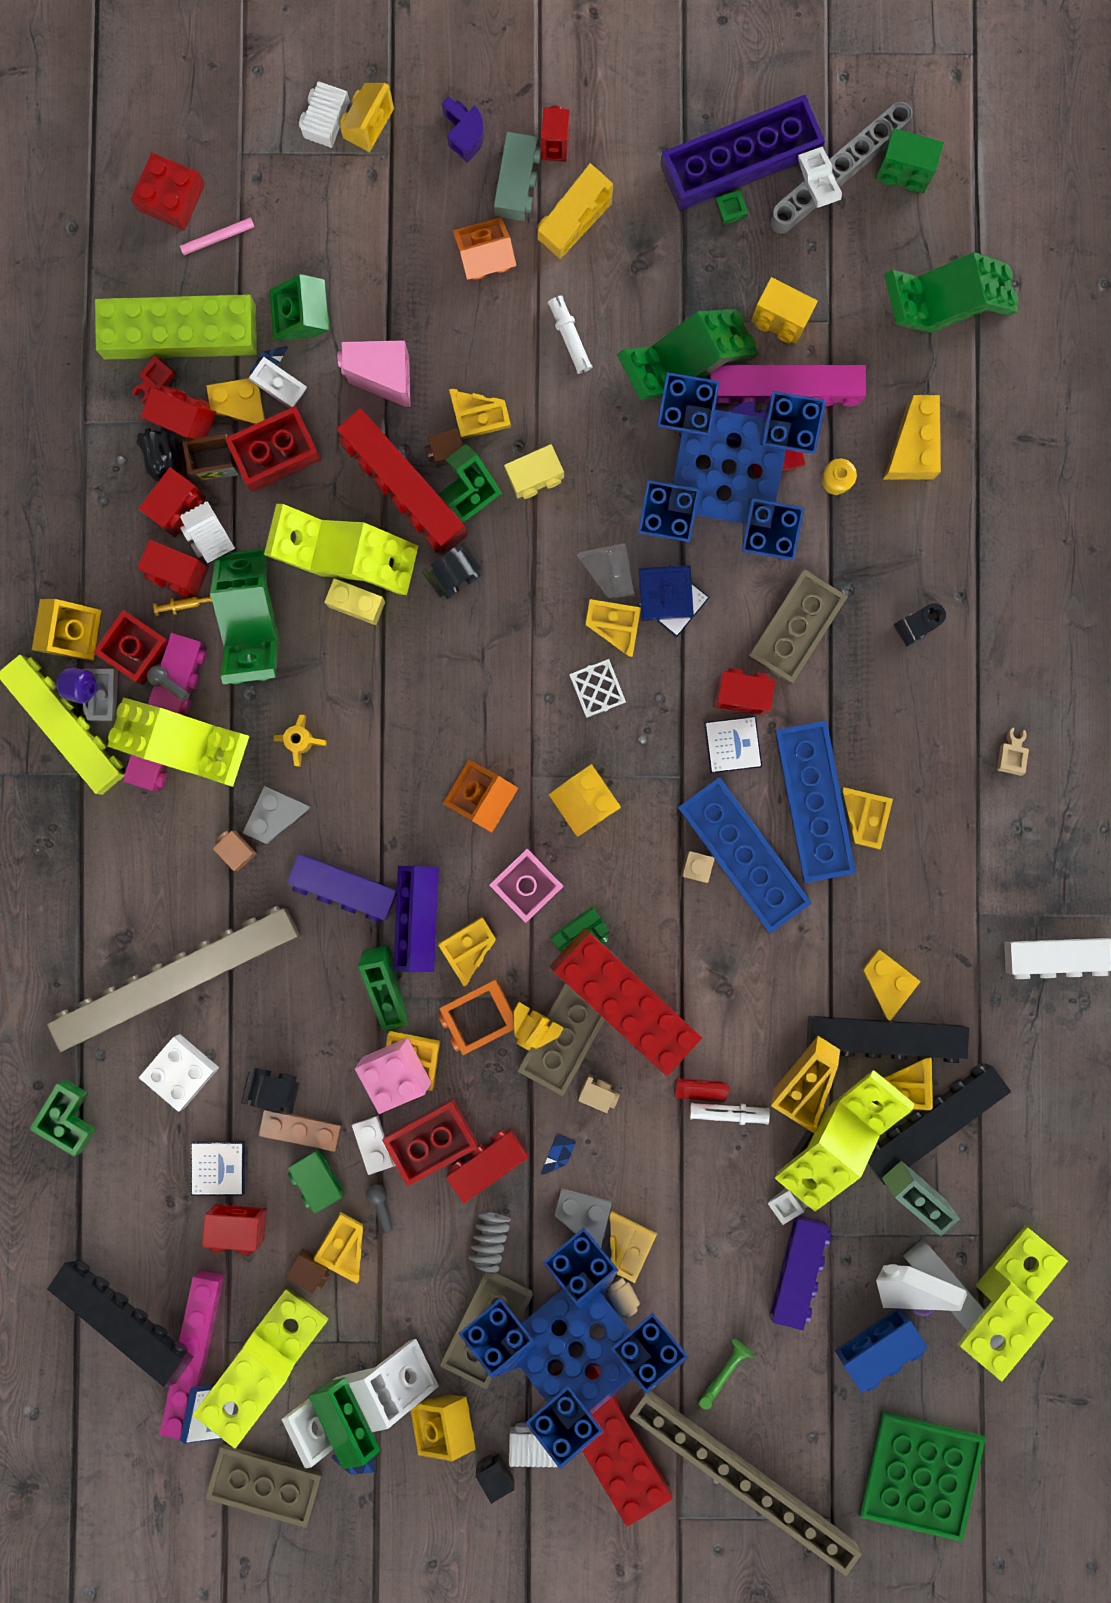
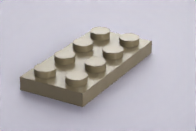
M804 569L748 657L792 685L848 596Z
M566 983L547 1015V1018L550 1019L548 1026L553 1021L564 1027L562 1033L558 1038L538 1049L531 1047L517 1071L561 1096H564L605 1021L600 1014Z
M484 1272L444 1354L440 1367L487 1390L492 1378L458 1333L500 1298L520 1321L532 1298L533 1291L495 1272Z
M222 1444L205 1499L307 1528L323 1473Z

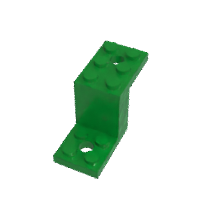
M975 252L918 277L896 270H891L884 274L896 325L933 333L986 310L1007 316L1018 313L1016 305L1018 304V296L1012 288L1011 279L1013 274L1010 266L1005 262Z
M736 309L697 311L654 345L626 348L616 355L640 401L662 398L667 372L706 378L726 362L750 360L756 357L759 352L756 348L755 339L748 333L744 325L743 316Z
M265 548L226 553L215 559L210 595L224 645L220 675L222 684H241L246 681H265L270 678H276L279 633L267 587L269 556L264 555Z

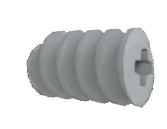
M497 1213L479 1214L478 1218L485 1222L484 1224H476V1228L482 1231V1234H475L473 1238L479 1241V1244L471 1245V1249L476 1251L477 1255H469L468 1259L475 1262L474 1267L479 1270L499 1272L497 1263L501 1262L502 1257L498 1253L504 1251V1246L501 1243L506 1241L507 1236L503 1232L509 1231V1225L505 1222L511 1221V1218Z

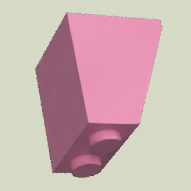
M405 340L342 342V351H338L337 354L338 367H341V373L346 376L349 384L404 407H410V366Z

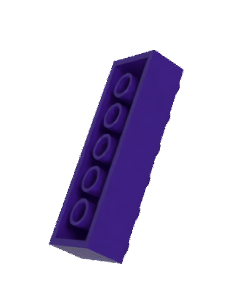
M805 94L665 150L661 155L660 166L677 207L681 211L798 164V155L823 147L825 139Z

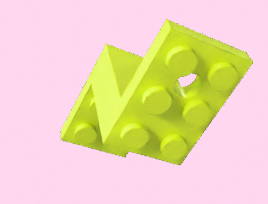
M276 504L264 555L321 577L362 580L399 595H407L418 545L364 522L321 520L285 504ZM293 531L296 534L294 543L291 541V533ZM391 557L393 558L392 568L389 566V561Z
M123 697L122 703L117 708V718L114 727L109 732L107 747L233 787L249 736Z
M871 1071L827 1107L808 1147L777 1172L775 1179L816 1212L861 1178L880 1135L909 1114L915 1104L877 1072ZM872 1101H878L882 1104V1106H878L874 1104ZM811 1178V1179H813L816 1183L811 1182V1181H809L808 1179Z
M1024 1225L975 1285L991 1300V1303L957 1344L1000 1381H1003L1054 1319L1035 1301L1068 1260ZM1031 1256L1035 1257V1267L1031 1270H1026L1024 1268L1025 1259ZM995 1335L1003 1336V1344L999 1348H992L990 1346V1340Z
M287 1287L240 1348L229 1367L192 1416L233 1448H236L285 1384L295 1363L326 1324L328 1318ZM285 1320H296L298 1329L293 1332L288 1331L284 1325ZM234 1402L238 1406V1413L235 1415L228 1414L224 1409V1404Z

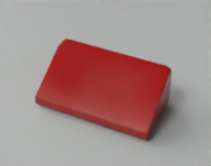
M677 1078L675 1079L674 1097L678 1099L725 1102L730 1086L726 1082Z

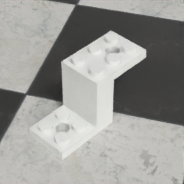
M416 1339L409 1340L374 1368L338 1376L333 1379L346 1377L372 1432L390 1428L439 1387ZM406 1370L410 1374L409 1384L405 1380ZM309 1398L281 1419L305 1468L314 1466L333 1450ZM313 1422H316L318 1425L317 1435H314L312 1432Z

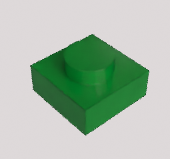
M741 190L716 197L715 203L723 225L747 218L748 211Z

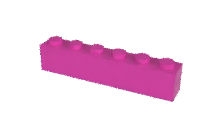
M722 365L708 375L709 380L720 381L716 406L719 407L729 406L730 403L741 404L751 401L755 402V405L756 403H766L768 406L772 391L826 400L825 407L831 406L833 403H843L844 406L848 407L857 406L859 403H862L866 396V365Z
M171 633L160 666L166 669L169 679L191 694L192 689H196L199 682V675L197 674L199 666L205 663L207 657L206 645L202 642ZM154 686L148 704L184 715L190 709L191 699L188 698L185 702H182L163 686ZM131 755L123 782L159 792V789L164 787L167 780V773H165L167 766Z
M199 1269L192 1278L179 1341L187 1346V1351L194 1357L177 1383L169 1387L159 1434L161 1436L180 1439L191 1387L202 1386L224 1274Z

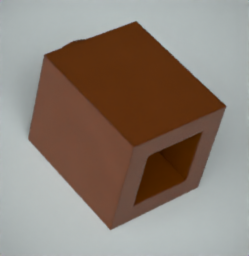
M455 428L429 436L428 441L430 445L425 446L429 461L435 460L438 468L447 465L448 463L445 459L463 445L458 429Z
M302 1249L285 1278L313 1294L316 1287L322 1289L330 1275L326 1273L327 1267L313 1260L314 1255Z

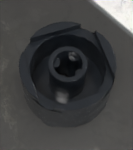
M465 542L460 544L462 550L457 552L453 548L431 564L433 570L428 572L424 569L422 571L440 598L445 596L448 600L460 591L458 588L460 584L466 581L469 585L481 577L479 571L482 567Z
M253 1068V1072H248L241 1104H248V1100H251L250 1106L276 1112L287 1108L286 1113L293 1114L300 1084L296 1082L297 1076L279 1073L277 1078L270 1076V1070Z

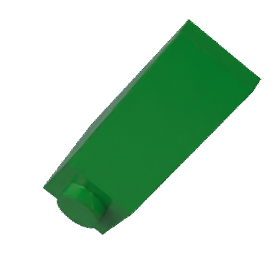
M388 945L363 950L358 965L383 1031L408 1026L397 971L393 970L394 961Z

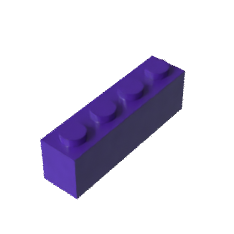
M298 854L287 884L293 885L292 890L297 893L307 895L309 891L317 894V900L330 905L332 901L342 904L341 909L354 914L356 910L366 913L365 918L380 923L381 919H388L397 896L396 889L303 854Z
M398 866L393 970L434 972L439 867Z
M801 1215L793 1219L769 1314L772 1323L803 1331L805 1323L810 1322L812 1308L809 1307L811 1298H815L818 1292L817 1274L822 1272L824 1268L825 1257L822 1255L824 1247H828L831 1240V1231H829V1226L826 1222Z

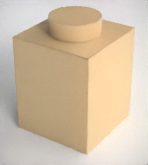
M687 851L680 877L708 883L714 857Z

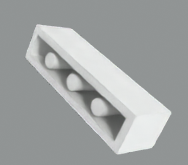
M1111 938L1004 942L1005 972L1014 975V979H1030V974H1040V978H1056V973H1066V977H1082V972H1092V976H1108V971H1111Z

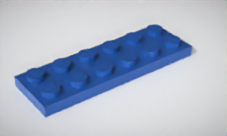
M827 721L775 730L803 883L856 874Z
M720 777L677 807L769 934L812 904Z

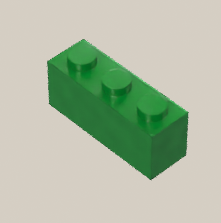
M346 1377L325 1382L308 1395L342 1469L363 1466L381 1451Z

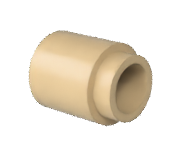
M621 1276L615 1277L605 1294L615 1312L619 1316L623 1315L624 1318H628L638 1311L637 1307L640 1305V1302L629 1281Z

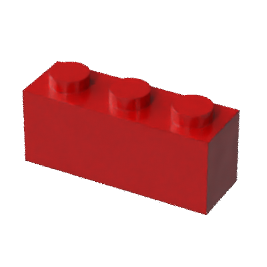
M511 1128L506 1132L504 1129H501L491 1137V1143L485 1147L482 1144L478 1145L477 1149L469 1153L471 1157L462 1162L459 1159L448 1167L450 1172L447 1173L446 1180L463 1204L528 1159L529 1153Z

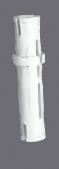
M558 296V300L555 297L548 301V305L556 320L555 327L562 334L577 374H582V370L585 373L593 367L574 326L575 319L573 316H570L563 296Z
M693 1102L690 1104L691 1120L739 1122V1125H745V1123L769 1124L770 1109L768 1107H746V1104H740V1106L698 1104Z

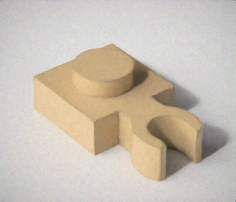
M1011 728L1006 735L1008 744L1004 743L1000 746L997 770L1022 776L1026 773L1029 749L1022 747V742L1026 739V731L1020 732L1019 739H1017L1013 735L1014 728Z

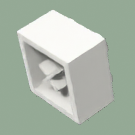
M179 1034L169 1041L139 1078L179 1112L186 1108L219 1067Z

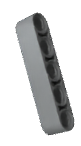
M921 1239L903 1257L914 1269L966 1290L967 1296L961 1311H951V1313L968 1331L983 1313L984 1309L931 1247ZM993 1336L990 1340V1346L997 1348L1003 1343V1336Z

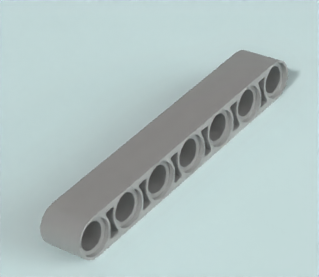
M897 102L829 159L832 164V174L839 188L884 150L893 128L902 131L906 130L912 117V109L907 103ZM893 116H899L903 121H896ZM879 132L884 138H878L874 133ZM855 149H862L865 154L860 155L856 153ZM842 165L846 171H839L835 166ZM803 181L774 207L770 225L776 233L788 232L816 208L806 181ZM797 198L806 199L808 204H800ZM784 214L789 220L782 221L777 215Z

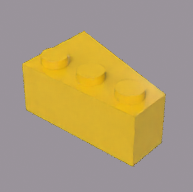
M590 163L564 197L557 203L550 215L545 216L540 221L537 227L538 240L561 259L611 206L613 183Z
M913 395L907 403L883 480L935 479L941 472L940 395Z
M817 1036L774 1088L771 1106L812 1133H815L838 1068L840 1049Z

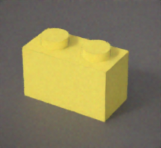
M552 444L504 465L506 475L517 499L520 497L524 499L530 498L538 493V489L545 486L548 489L559 485L561 479L564 478L563 468Z
M333 579L324 603L331 609L377 625L385 605V600L382 596Z

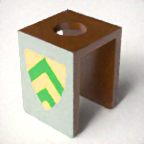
M228 434L182 441L187 472L195 483L239 475L233 463L200 469L196 467L194 453L228 447L225 440L229 436Z

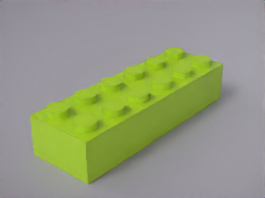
M251 295L95 299L96 351L104 360L152 358L154 355L159 358L257 355L256 304Z

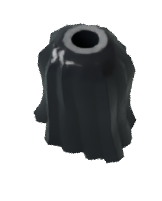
M162 427L161 432L152 431L151 428H147L145 433L137 435L136 443L143 452L146 471L155 481H160L169 467L177 473L180 470L181 460L175 443L176 433Z

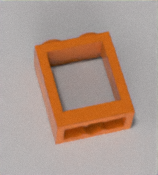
M497 979L439 1008L441 1011L438 1014L439 1020L444 1028L449 1027L453 1035L450 1037L452 1046L456 1052L460 1050L462 1055L514 1030L513 1010ZM489 991L506 1025L466 1045L450 1010Z

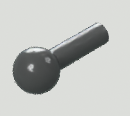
M153 666L148 670L147 680L151 685L163 686L182 702L189 698L190 694L168 678L165 668Z
M373 1184L368 1187L366 1198L369 1203L375 1206L382 1232L388 1233L393 1228L384 1203L387 1191L381 1184Z

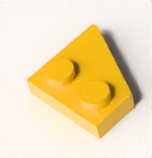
M249 378L206 385L209 405L211 409L217 411L216 415L228 416L234 420L245 421L251 424H257L265 420L260 387L252 383Z
M844 787L843 795L855 844L881 850L893 799Z
M483 916L438 942V946L463 986L468 985L471 976L477 967L480 966L487 951L490 950L496 941V937Z
M880 949L876 950L862 968L867 981H869L872 987V992L884 1012V1017L891 1021L921 982Z
M932 1058L923 1059L884 1077L887 1082L915 1104L913 1109H933Z
M612 1211L609 1216L611 1224V1261L618 1269L617 1275L635 1283L657 1233Z
M340 1212L313 1256V1260L357 1284L359 1281L363 1224Z

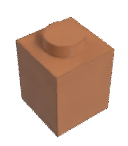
M225 831L215 840L217 845L213 850L234 872L240 871L257 855L254 849L237 831H231L230 833Z

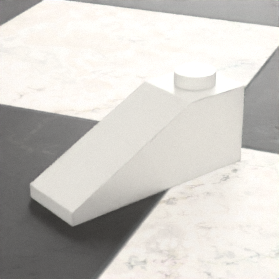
M884 1265L876 1280L883 1308L961 1311L967 1296L966 1290L910 1266Z

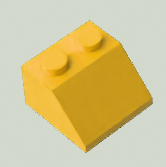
M364 83L361 90L355 92L349 112H345L340 120L339 126L343 139L368 152L372 150L394 110L388 84Z
M40 599L32 650L57 656L94 661L95 654L93 651L96 649L102 610L58 599Z
M592 764L549 794L577 837L621 808Z
M448 1394L427 1398L410 1410L418 1455L454 1461L476 1450L467 1397Z

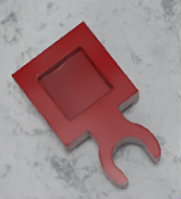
M154 355L138 375L144 381L133 389L132 394L138 396L144 390L145 396L141 399V402L146 403L151 387L161 389L162 385L168 386L177 373L159 357Z

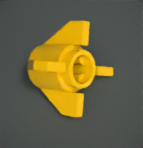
M299 715L295 726L289 727L284 735H274V741L284 742L286 748L292 751L294 766L301 767L302 753L307 752L312 745L326 746L327 744L326 740L313 738L312 734L305 729L306 715ZM299 734L301 737L300 742L294 743L293 739L298 737Z
M518 1002L513 1010L514 1036L518 1038L516 1042L518 1045L530 1051L531 1047L538 1049L560 1036L564 1027L553 1021L548 1026L549 1018L533 1009L529 1015L530 1008Z

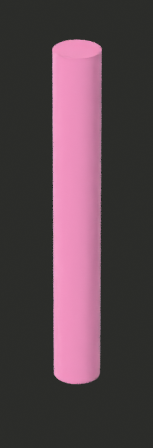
M250 217L180 245V248L185 256L252 229L255 226Z

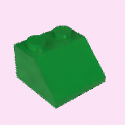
M299 274L269 290L273 340L314 338L329 330L327 294L324 279Z

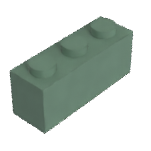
M507 132L494 203L495 217L525 222L526 212L531 213L533 197H529L530 189L536 187L537 172L533 171L535 163L539 164L541 158V147H538L536 136Z
M902 1161L882 1178L893 1196L940 1237L960 1220L948 1201Z

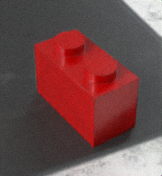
M557 105L543 108L541 160L567 162L570 109H564Z

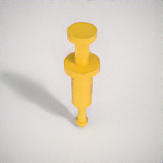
M211 596L201 599L192 597L174 601V598H170L171 604L157 606L154 603L153 607L156 616H159V612L172 610L175 615L179 610L198 607L199 603L212 602Z

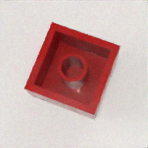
M151 152L131 200L139 212L185 231L205 184L199 172Z
M162 385L161 389L151 387L141 417L184 437L198 439L208 436L217 411L209 408L210 403L196 397L194 399L186 396L187 393L182 390Z
M169 467L138 509L176 538L178 534L181 535L183 533L180 527L184 526L180 518L181 514L190 512L191 509L204 504L206 497L194 484Z
M150 539L137 569L144 573L143 578L149 580L150 583L164 588L166 584L168 585L167 588L185 598H188L189 594L195 597L198 596L209 570L198 559Z
M122 610L93 653L135 682L144 685L147 681L148 670L153 666H157L162 660L169 640L130 613Z
M728 668V671H723L718 677L713 708L764 716L771 710L775 680L769 679L768 674L755 672L753 676L743 675V670Z
M215 1204L205 1214L202 1247L210 1248L209 1251L225 1252L226 1249L236 1250L237 1254H252V1251H256L265 1240L267 1208Z

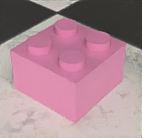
M528 849L490 884L494 891L525 923L564 887Z
M408 1037L363 1056L355 1067V1071L379 1114L425 1095L431 1084Z

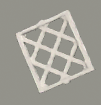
M609 659L569 674L586 718L626 703ZM598 666H606L602 674L593 671ZM608 668L613 679L605 676ZM585 671L589 673L585 681L577 678V675ZM592 674L600 677L597 686L588 683ZM603 679L612 683L609 691L600 688ZM576 681L584 684L581 692L578 689ZM615 685L620 696L612 693ZM586 686L595 689L592 698L583 694ZM598 691L607 694L604 703L595 699ZM610 696L619 699L618 703L610 706L607 705ZM582 698L590 701L587 709ZM593 702L602 706L600 710L590 711Z

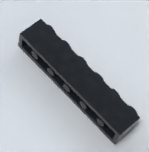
M808 1016L807 1048L819 1036L840 1049V1056L855 1057V1052L865 1053V1057L881 1058V1054H891V1059L907 1060V1056H917L919 1061L932 1058V1062L933 1057L943 1058V1062L959 1063V1059H968L969 1027L964 1025Z
M987 1063L976 1065L969 1071L971 1075L964 1080L958 1079L948 1087L950 1090L942 1096L938 1094L933 1097V1109L912 1112L907 1116V1122L900 1127L898 1125L893 1126L885 1133V1138L879 1142L877 1141L867 1164L884 1185L886 1184L882 1178L900 1161L910 1167L1011 1093V1090L993 1066Z
M80 1260L65 1262L47 1290L165 1388L176 1384L194 1357L187 1351V1346L180 1341H174L167 1335L168 1331L164 1327L154 1324L148 1319V1314L145 1311L134 1308L128 1303L129 1299L124 1294L111 1289L106 1279L94 1275L90 1271L88 1264Z

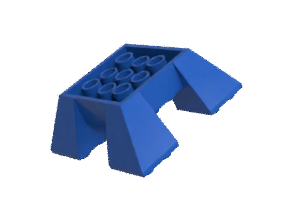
M667 372L657 427L680 431V443L672 483L647 480L638 533L690 542L695 515L743 523L742 552L794 561L804 508L776 502L785 452L789 450L816 454L826 400L772 391L764 417L759 418L715 410L720 381ZM730 433H736L740 437V444L736 448H730L726 443L727 436ZM702 454L710 459V465L705 470L698 469L695 463L697 457ZM726 459H731L735 463V470L731 474H725L721 469V465ZM755 463L759 465L761 473L757 478L751 479L747 474V469L751 464ZM722 485H726L730 489V496L726 500H719L716 495L717 489Z
M585 1228L580 1230L543 1262L562 1287V1290L527 1320L521 1323L500 1298L458 1333L491 1378L521 1368L545 1399L547 1404L525 1424L559 1469H562L603 1433V1430L592 1414L628 1382L634 1379L647 1394L689 1358L654 1313L650 1314L632 1331L627 1327L603 1297L618 1269ZM560 1323L566 1324V1333L562 1336H556L554 1334L555 1327ZM596 1327H602L605 1330L604 1336L599 1340L591 1338V1333ZM578 1344L584 1347L583 1354L578 1358L571 1357L572 1347ZM556 1362L562 1363V1372L557 1376L551 1375V1366ZM592 1366H598L601 1369L600 1376L595 1380H591L587 1376L588 1370Z

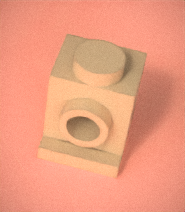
M588 1074L579 1093L578 1101L608 1113L609 1108H615L620 1094L615 1093L611 1089V1084L600 1079L594 1082L593 1075Z

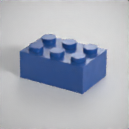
M897 1308L836 1349L835 1352L861 1393L866 1390L871 1391L880 1384V1380L886 1376L897 1374L902 1369V1365L908 1361H915L922 1357L928 1346L902 1309Z

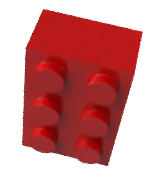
M296 406L225 438L245 484L251 492L321 461V457Z
M454 1097L386 1134L382 1139L407 1187L478 1147V1141Z

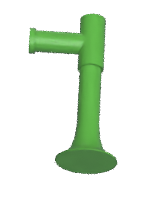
M732 1339L734 1348L729 1360L697 1402L705 1410L711 1408L713 1400L736 1366L746 1357H755L754 1353L737 1339Z

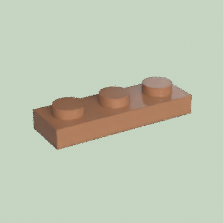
M265 1109L259 1136L335 1152L342 1124Z

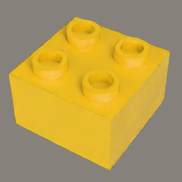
M771 277L757 303L751 322L755 323V327L761 331H770L778 335L777 337L785 343L790 344L792 342L797 344L818 300Z

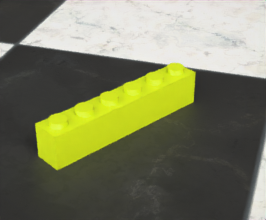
M18 655L0 670V680L94 793L103 795L124 777L125 773L122 771L124 765L115 755L111 757L105 750L107 745L98 735L95 737L88 730L91 728L90 724L82 716H76L72 711L75 708L70 701L61 698L56 692L55 682L48 676L45 678L39 671L41 669L39 663L33 657L28 658Z

